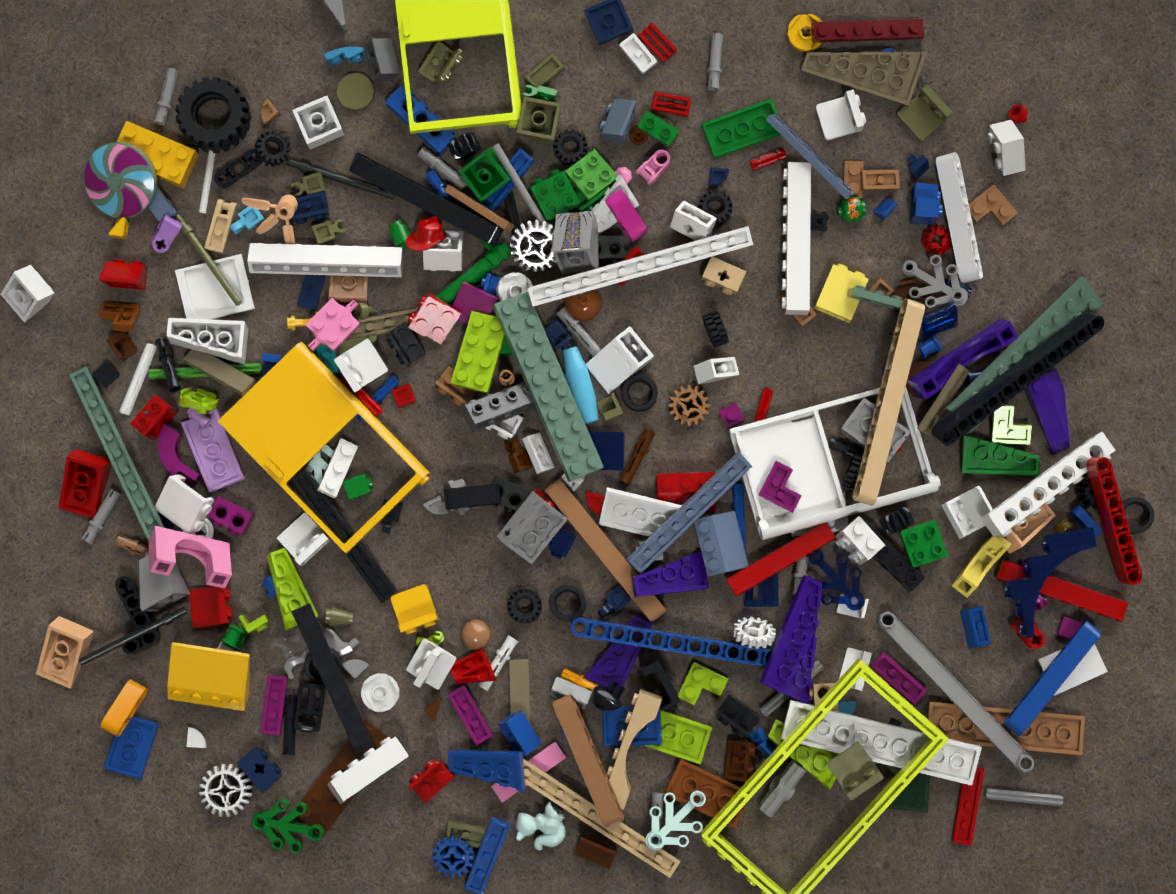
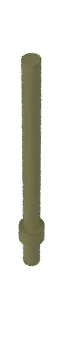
M177 214L174 219L182 223L180 231L184 237L190 240L236 306H239L242 300L197 239L191 225L187 224L180 214Z

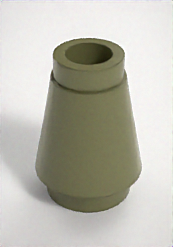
M331 607V609L326 608L325 624H329V626L352 625L353 613Z

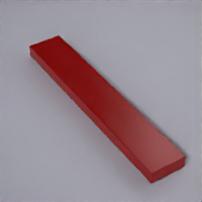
M822 523L729 577L726 581L737 597L835 540L836 537L828 524Z

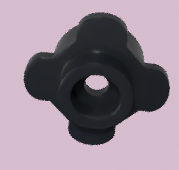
M813 212L810 215V230L827 231L828 227L826 224L829 216Z

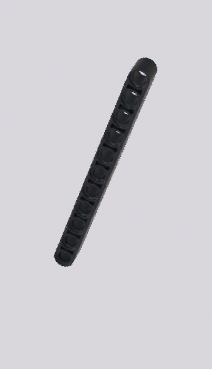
M1090 311L1081 313L938 422L932 428V437L946 446L956 442L1100 332L1104 327V318Z

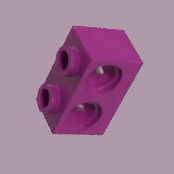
M218 496L208 515L212 519L211 523L222 527V525L229 527L228 532L239 536L240 533L245 535L255 514ZM221 508H225L227 511L224 518H219L218 511ZM237 517L244 519V523L240 527L235 525Z

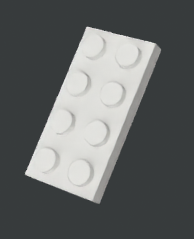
M607 487L599 525L650 537L682 505Z

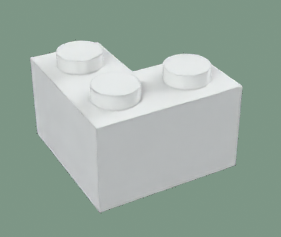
M1008 120L989 125L988 141L990 144H993L997 154V158H995L996 169H999L1003 176L1025 171L1024 138L1013 121Z

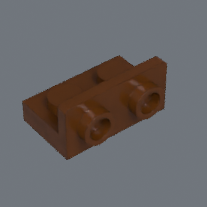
M728 740L724 779L746 782L756 771L755 760L759 752L756 748L757 743Z

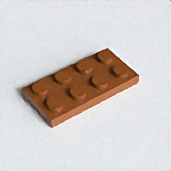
M680 759L664 795L669 792L673 793L676 798L675 800L686 805L689 802L691 793L701 791L704 793L706 801L702 806L694 807L693 809L714 818L741 787ZM695 795L693 798L694 802L699 803L700 797ZM746 804L727 825L736 828Z

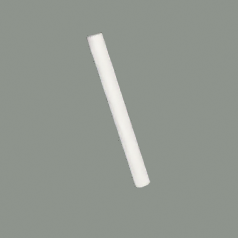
M212 150L208 152L199 213L205 214L215 160V153Z

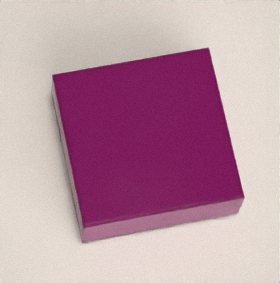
M1063 616L1057 635L1070 639L1082 623Z

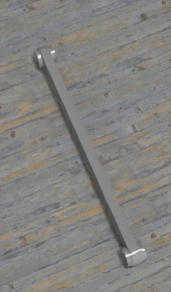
M882 613L878 617V624L885 633L1018 771L1022 773L1031 771L1034 767L1032 757L893 613ZM883 616H889L891 618V625H885L883 623ZM1023 758L1029 763L1027 769L1022 768L1020 765Z

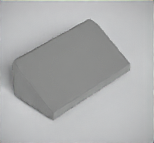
M556 677L550 695L560 699L572 694L577 706L584 710L592 692L560 677Z

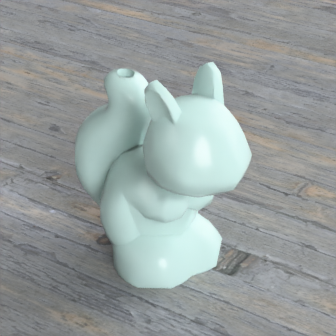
M552 801L546 804L545 812L542 814L538 813L535 818L526 813H519L516 821V839L521 841L525 836L532 835L538 829L544 834L539 835L535 839V849L543 850V845L555 847L565 838L566 829L562 822L565 817Z

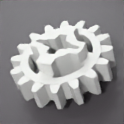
M750 616L749 619L743 617L742 621L737 620V624H734L733 637H736L737 642L742 641V646L748 645V648L755 646L756 649H759L761 646L766 648L767 645L771 646L772 642L775 641L776 629L773 628V624H767V620L761 621L759 617L756 620Z

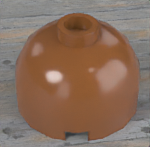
M594 289L565 297L564 306L575 319L588 321L594 319L599 314L602 307V298L599 291Z

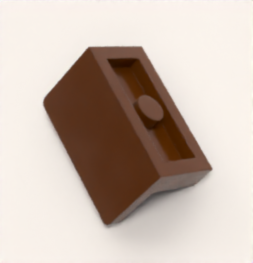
M581 835L574 854L610 869L617 850Z

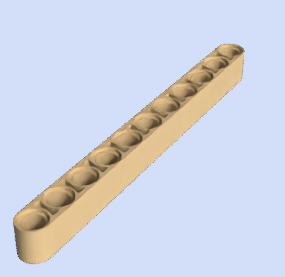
M907 298L904 299L900 307L853 492L854 501L873 506L878 498L925 311L924 304Z

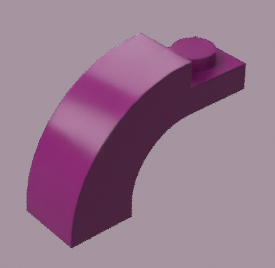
M164 424L158 437V453L163 466L172 475L184 473L183 476L187 481L192 482L194 480L199 482L202 475L186 466L179 457L178 447L183 435Z

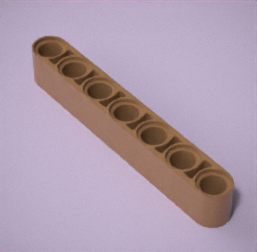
M572 694L553 701L556 715L603 825L609 827L623 821L622 809Z

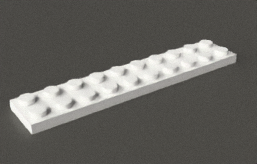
M790 700L781 734L782 740L792 732L814 706ZM830 710L800 744L842 753L856 742H860L873 762L903 768L929 737L924 732ZM949 739L919 773L972 785L982 748L981 746Z

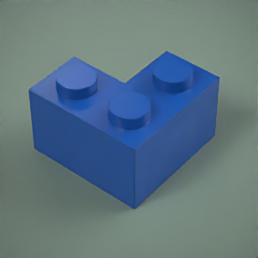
M914 184L910 224L934 225L939 220V216H942L943 206L940 205L941 191L938 190V184Z

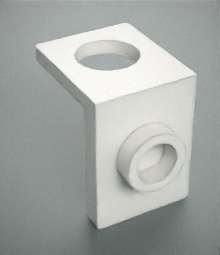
M840 594L836 612L863 619L869 599Z

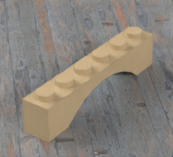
M640 689L639 694L635 693L631 704L634 705L632 712L628 711L625 720L628 726L626 730L622 729L618 740L622 742L620 749H615L612 759H615L614 766H609L607 772L613 791L623 810L631 789L626 771L627 751L637 733L656 718L662 701V696Z

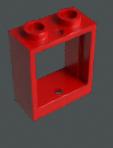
M154 395L130 425L143 436L155 441L163 425H168L178 411L165 400Z

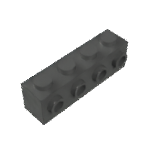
M523 380L511 388L505 387L495 394L489 393L479 400L473 399L468 401L464 406L462 414L473 433L536 409V406Z

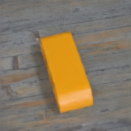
M130 679L105 715L100 727L119 737L144 700L148 688Z

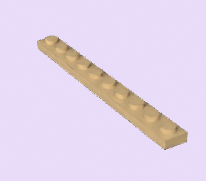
M523 758L525 784L670 878L681 860L662 848L656 851L649 849L645 843V837L621 821L605 827L595 804Z

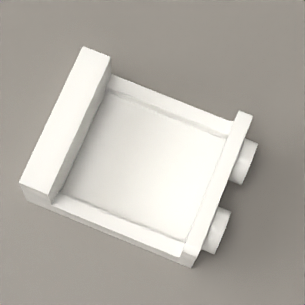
M183 475L169 476L155 505L156 510L188 534L200 531L204 526L206 516L212 510L214 499L211 497L204 498L184 483L186 478Z

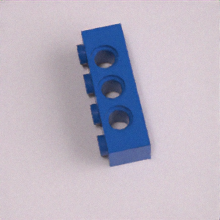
M400 86L385 103L410 128L408 111L404 110L405 105H407L406 91ZM410 90L411 101L414 106L412 110L415 123H418L417 120L420 117H426V122L441 120L435 113L432 115L427 111L429 109L423 101L418 102L414 98L415 94ZM451 129L441 130V133L436 137L432 136L431 132L416 134L441 157L449 149L448 144L455 139L454 135L456 133Z

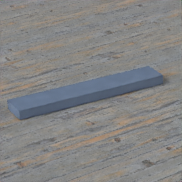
M776 114L768 116L766 120L845 199H849L855 194Z

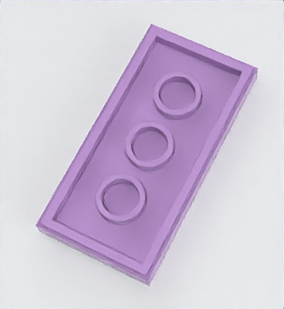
M217 408L205 414L212 420L205 429H202L192 418L181 422L209 493L245 479L226 429L218 422L221 417Z

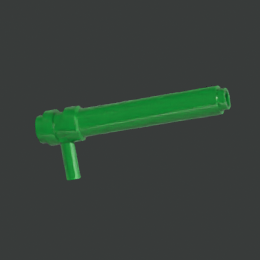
M479 239L488 252L484 254L480 261L438 293L436 297L450 304L456 299L464 281L474 285L492 269H497L502 261H507L510 258L511 250L504 242L493 246Z

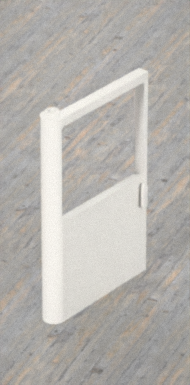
M906 387L901 405L908 429L911 431L910 435L925 484L878 497L873 506L861 502L849 506L846 505L820 420L819 410L877 395L880 388L728 430L735 454L740 452L752 465L742 476L761 540L938 491V488L941 486L938 475L935 476L931 471ZM775 461L793 469L785 487L802 495L793 513L758 496Z

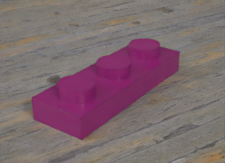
M884 652L870 666L913 705H916L928 691Z
M268 675L261 733L281 735L288 677Z
M465 685L448 694L476 745L493 736Z

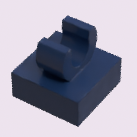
M914 155L907 159L910 166V174L916 181L930 168L928 159L923 155L919 159Z

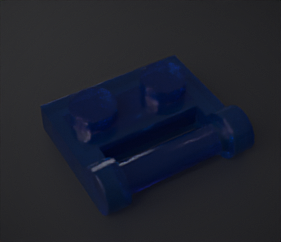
M954 302L948 303V306L923 315L919 331L922 340L958 326V310Z
M778 573L759 583V601H753V588L745 592L746 601H744V607H779Z

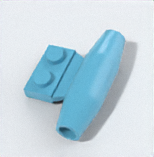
M578 347L563 350L564 376L585 424L598 421L596 395L588 368Z

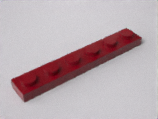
M923 19L812 22L811 24L812 43L924 38Z

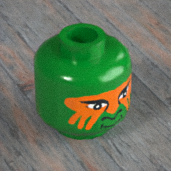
M859 197L843 198L841 204L837 205L838 217L842 216L844 222L861 221L862 217L866 215L864 201H861Z

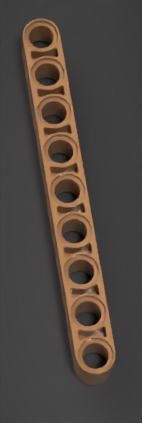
M557 479L544 490L546 494L549 495L558 509L562 511L563 515L568 518L571 525L574 526L579 535L600 558L601 562L612 573L613 577L624 588L630 598L634 600L643 614L647 616L648 620L653 623L666 613V609L655 595L634 598L631 578L638 576V574L564 483Z

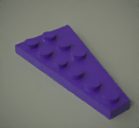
M803 575L759 683L800 703L810 705L809 690L812 689L813 682L811 681V673L815 662L817 642L815 633L819 622L817 620V612L821 602L822 583L807 575Z

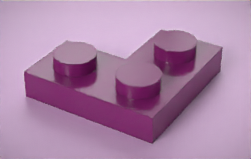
M775 461L758 496L793 513L802 496L785 487L793 469Z

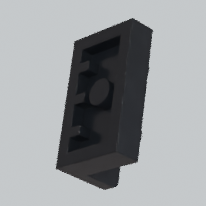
M406 321L386 333L388 335L386 341L391 349L396 348L398 354L395 356L401 365L405 363L408 367L412 362L426 355L412 330L408 328Z

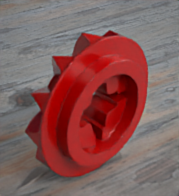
M935 225L930 226L924 231L922 245L928 253L942 255L951 247V235L946 227ZM934 234L937 237L944 236L940 241L941 244L937 242L931 243L934 239Z

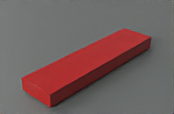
M976 768L972 785L961 783L952 843L972 846L985 770L983 768Z

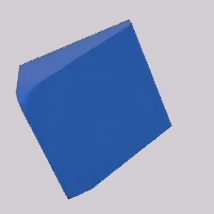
M884 198L873 210V213L881 220H884L896 207L897 202Z

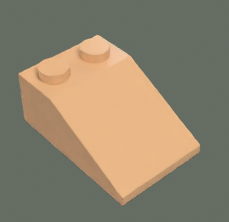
M1033 493L1034 498L1038 500L1036 493ZM1019 503V507L1023 511V505ZM1041 505V510L1033 516L1030 514L1026 516V522L1018 527L1014 525L1011 528L1012 532L1003 537L1011 543L1007 549L1009 554L1023 547L1056 516L1048 505ZM1005 513V519L1009 521V516Z
M59 616L48 626L36 674L71 689L81 668L78 659L87 654L94 631Z

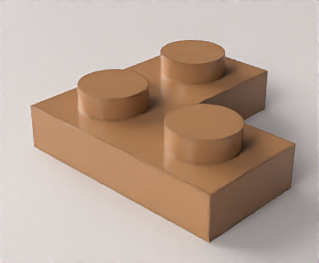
M994 184L969 204L971 218L975 223L991 212L1003 226L1018 214Z

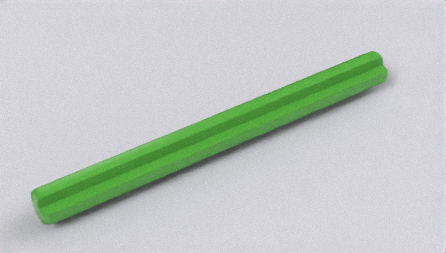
M261 363L230 365L244 374H261L263 370ZM193 367L175 368L178 378L209 377ZM150 369L148 371L150 380L166 379L163 369ZM168 369V370H169V373H170V377L173 378V377H172V374H171V370Z

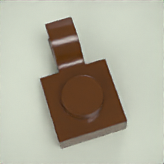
M518 438L504 444L505 449L511 453L508 455L514 473L526 471L533 467L527 451L521 450Z

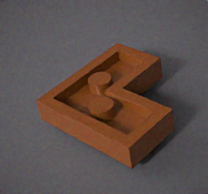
M102 302L98 311V318L114 320L112 325L115 331L132 332L139 317L141 307L136 304Z

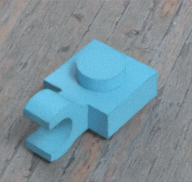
M248 206L238 213L240 220L233 223L230 227L236 235L245 227L250 231L265 219L258 209Z

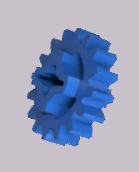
M455 834L452 835L451 839L444 836V842L438 840V846H434L433 851L435 853L432 854V859H435L433 866H439L437 872L439 873L443 870L445 877L448 873L451 874L452 878L455 877V874L462 877L463 871L468 873L469 867L473 866L474 862L472 860L475 857V854L471 853L473 846L468 847L469 841L463 842V836H460L459 839L455 838ZM449 846L447 850L442 851L443 848ZM465 861L463 865L457 867L459 863H463Z

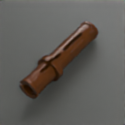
M644 429L638 444L636 443L634 446L635 450L619 479L620 481L631 485V481L643 457L649 452L648 448L656 435L654 432Z

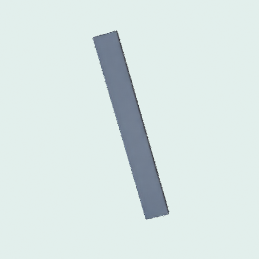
M737 452L627 558L629 563L641 574L729 490L752 465L740 452Z

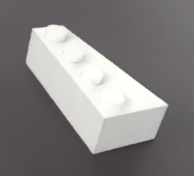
M168 318L167 338L171 344L245 365L248 327L245 321Z

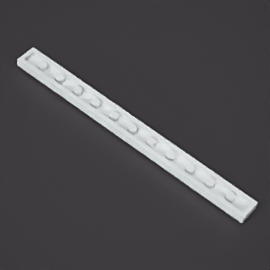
M749 226L528 287L527 290L533 307L751 246L753 242Z

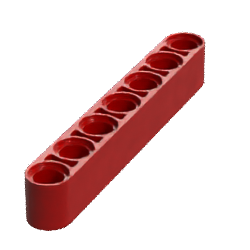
M1091 457L1088 459L1086 467L1117 579L1123 584L1137 585L1142 580V572L1112 463L1106 457Z
M1001 560L995 578L999 581L1004 580L1005 583L1017 587L1021 586L1023 589L1031 592L1042 593L1043 596L1052 599H1059L1060 602L1072 606L1077 605L1078 608L1090 612H1097L1098 615L1110 619L1115 618L1119 622H1123L1129 604L1125 601Z

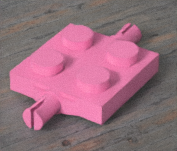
M331 298L306 324V327L315 336V339L307 346L314 351L322 343L334 352L360 326V323L351 314L359 304L352 300L344 307Z

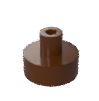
M635 125L629 130V139L633 144L641 145L648 140V134L639 129L638 125Z

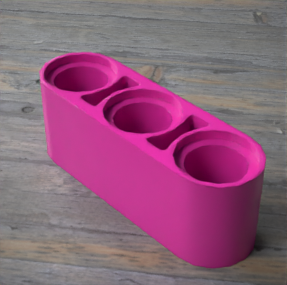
M621 189L605 199L608 208L624 233L631 237L630 240L632 242L648 232L639 214Z

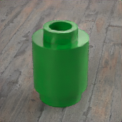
M402 220L393 222L388 226V233L394 246L400 247L402 250L407 249L405 241L410 233L406 224H403Z

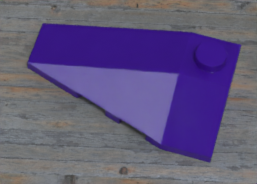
M1055 369L1043 374L1024 389L1052 454L1070 447L1064 385Z

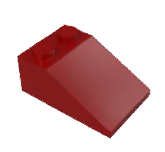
M75 449L66 456L59 509L94 518L99 509L109 478L110 459Z

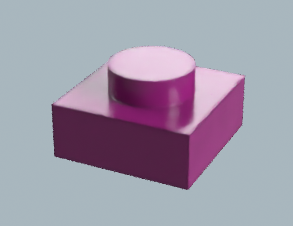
M736 403L719 411L727 429L745 420Z

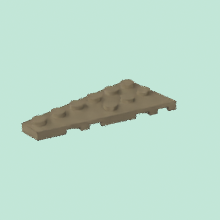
M928 51L807 52L801 72L909 106Z

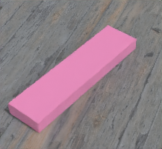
M554 742L528 761L544 772H547L564 760L566 756L558 744ZM498 783L491 786L502 803L518 792L516 788L503 787Z

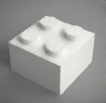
M328 96L292 110L310 150L345 135Z

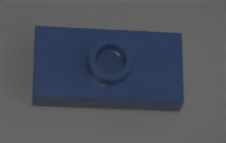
M326 275L305 276L297 306L316 311Z

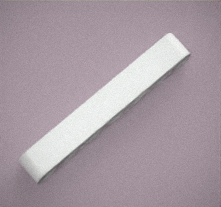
M956 152L936 157V166L959 278L962 283L982 279L983 272L959 156Z

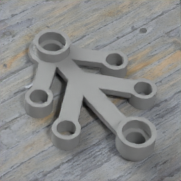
M933 255L930 258L936 279L920 270L916 262L908 260L903 264L902 270L906 276H917L931 285L923 288L912 287L909 290V295L912 299H919L921 296L942 291L947 295L936 299L930 296L925 300V304L929 309H934L936 306L951 303L954 306H962L967 302L968 294L964 288L960 287L956 265L950 264L946 268V272L951 278V288L945 284L941 266L942 259L939 255ZM935 258L940 259L938 264L933 263ZM913 265L912 270H907L906 267ZM955 268L956 271L955 273L951 274L949 273V269ZM914 290L919 291L917 296L912 295ZM957 293L961 294L960 299H955ZM934 300L935 303L934 305L929 306L928 301Z

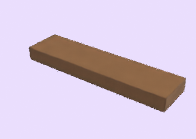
M451 185L446 187L445 192L501 228L510 232L514 228L512 223Z

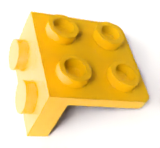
M422 584L391 596V602L400 624L398 626L401 633L406 632V635L414 633L418 627L424 625L425 628L435 625V621L439 620L427 585Z

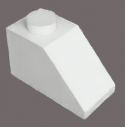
M735 357L710 359L694 365L698 384L711 383L739 375Z

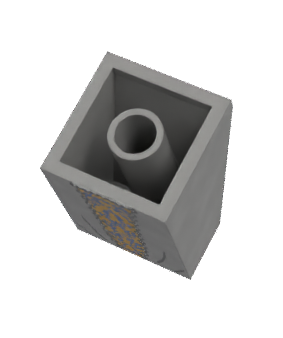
M593 211L556 214L552 252L561 274L579 273L599 268L598 222Z

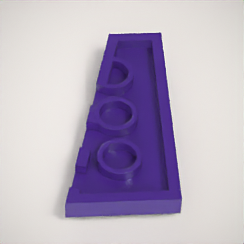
M635 616L628 625L651 629L653 624ZM623 631L617 638H620L623 635ZM639 631L632 634L633 641H639L642 638V633ZM613 642L585 678L605 688L609 686L612 680L618 683L616 689L619 685L624 686L642 647Z

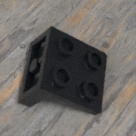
M728 695L715 712L718 715L716 719L725 726L730 724L734 727L732 732L740 738L744 736L749 738V733L760 720L758 716L731 695Z

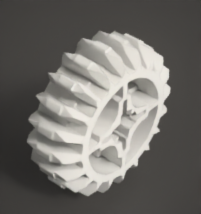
M529 220L527 221L528 227H525L523 223L520 225L522 231L515 229V233L518 236L512 235L511 237L513 241H516L510 243V247L515 248L511 250V254H518L514 257V260L518 261L521 259L519 263L521 267L526 263V270L533 266V270L537 271V266H540L543 271L544 264L550 268V260L556 262L552 252L554 230L550 232L553 226L550 224L545 228L546 221H543L540 226L538 220H535V225H531ZM538 231L546 235L541 237H535L530 232ZM526 236L529 244L525 247V250L521 251L520 243L523 237ZM551 240L552 247L546 255L543 247L547 244V241ZM532 241L539 244L540 251L533 247ZM537 254L541 259H530L526 255Z
M221 764V770L218 766H214L213 770L215 773L208 770L207 774L210 778L203 776L202 780L207 783L200 784L199 786L205 788V791L199 792V795H205L206 797L201 802L208 801L209 804L205 808L213 807L212 814L219 810L218 815L220 817L223 816L224 811L226 816L230 817L231 810L236 815L238 814L237 807L240 810L245 809L242 802L244 804H249L250 802L245 798L246 796H252V793L247 792V789L253 788L252 785L246 786V782H249L250 778L243 779L246 774L244 771L240 774L238 773L240 771L239 766L234 771L233 764H229L227 769L225 764ZM227 774L235 777L240 785H232ZM221 775L219 787L211 789L214 779ZM225 785H227L226 788L235 789L228 792L227 795H224L225 793H222V791L217 792L225 788ZM241 791L239 799L231 806L232 794ZM212 795H219L224 806L216 803Z

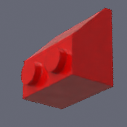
M112 259V262L106 261L99 280L107 287L145 290L148 268L141 261L124 263V260Z

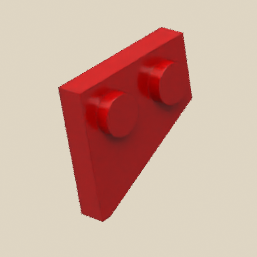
M483 648L456 661L450 670L456 684L497 680Z

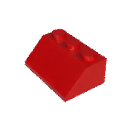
M715 472L657 474V500L683 505ZM716 502L706 512H716Z

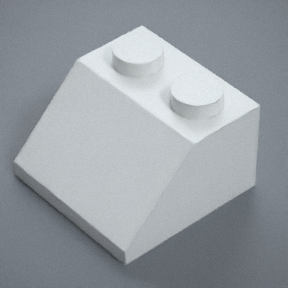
M444 230L447 234L446 238L432 248L423 251L424 270L462 271L464 231Z
M29 265L13 272L0 295L25 323L49 303L54 292L39 273Z

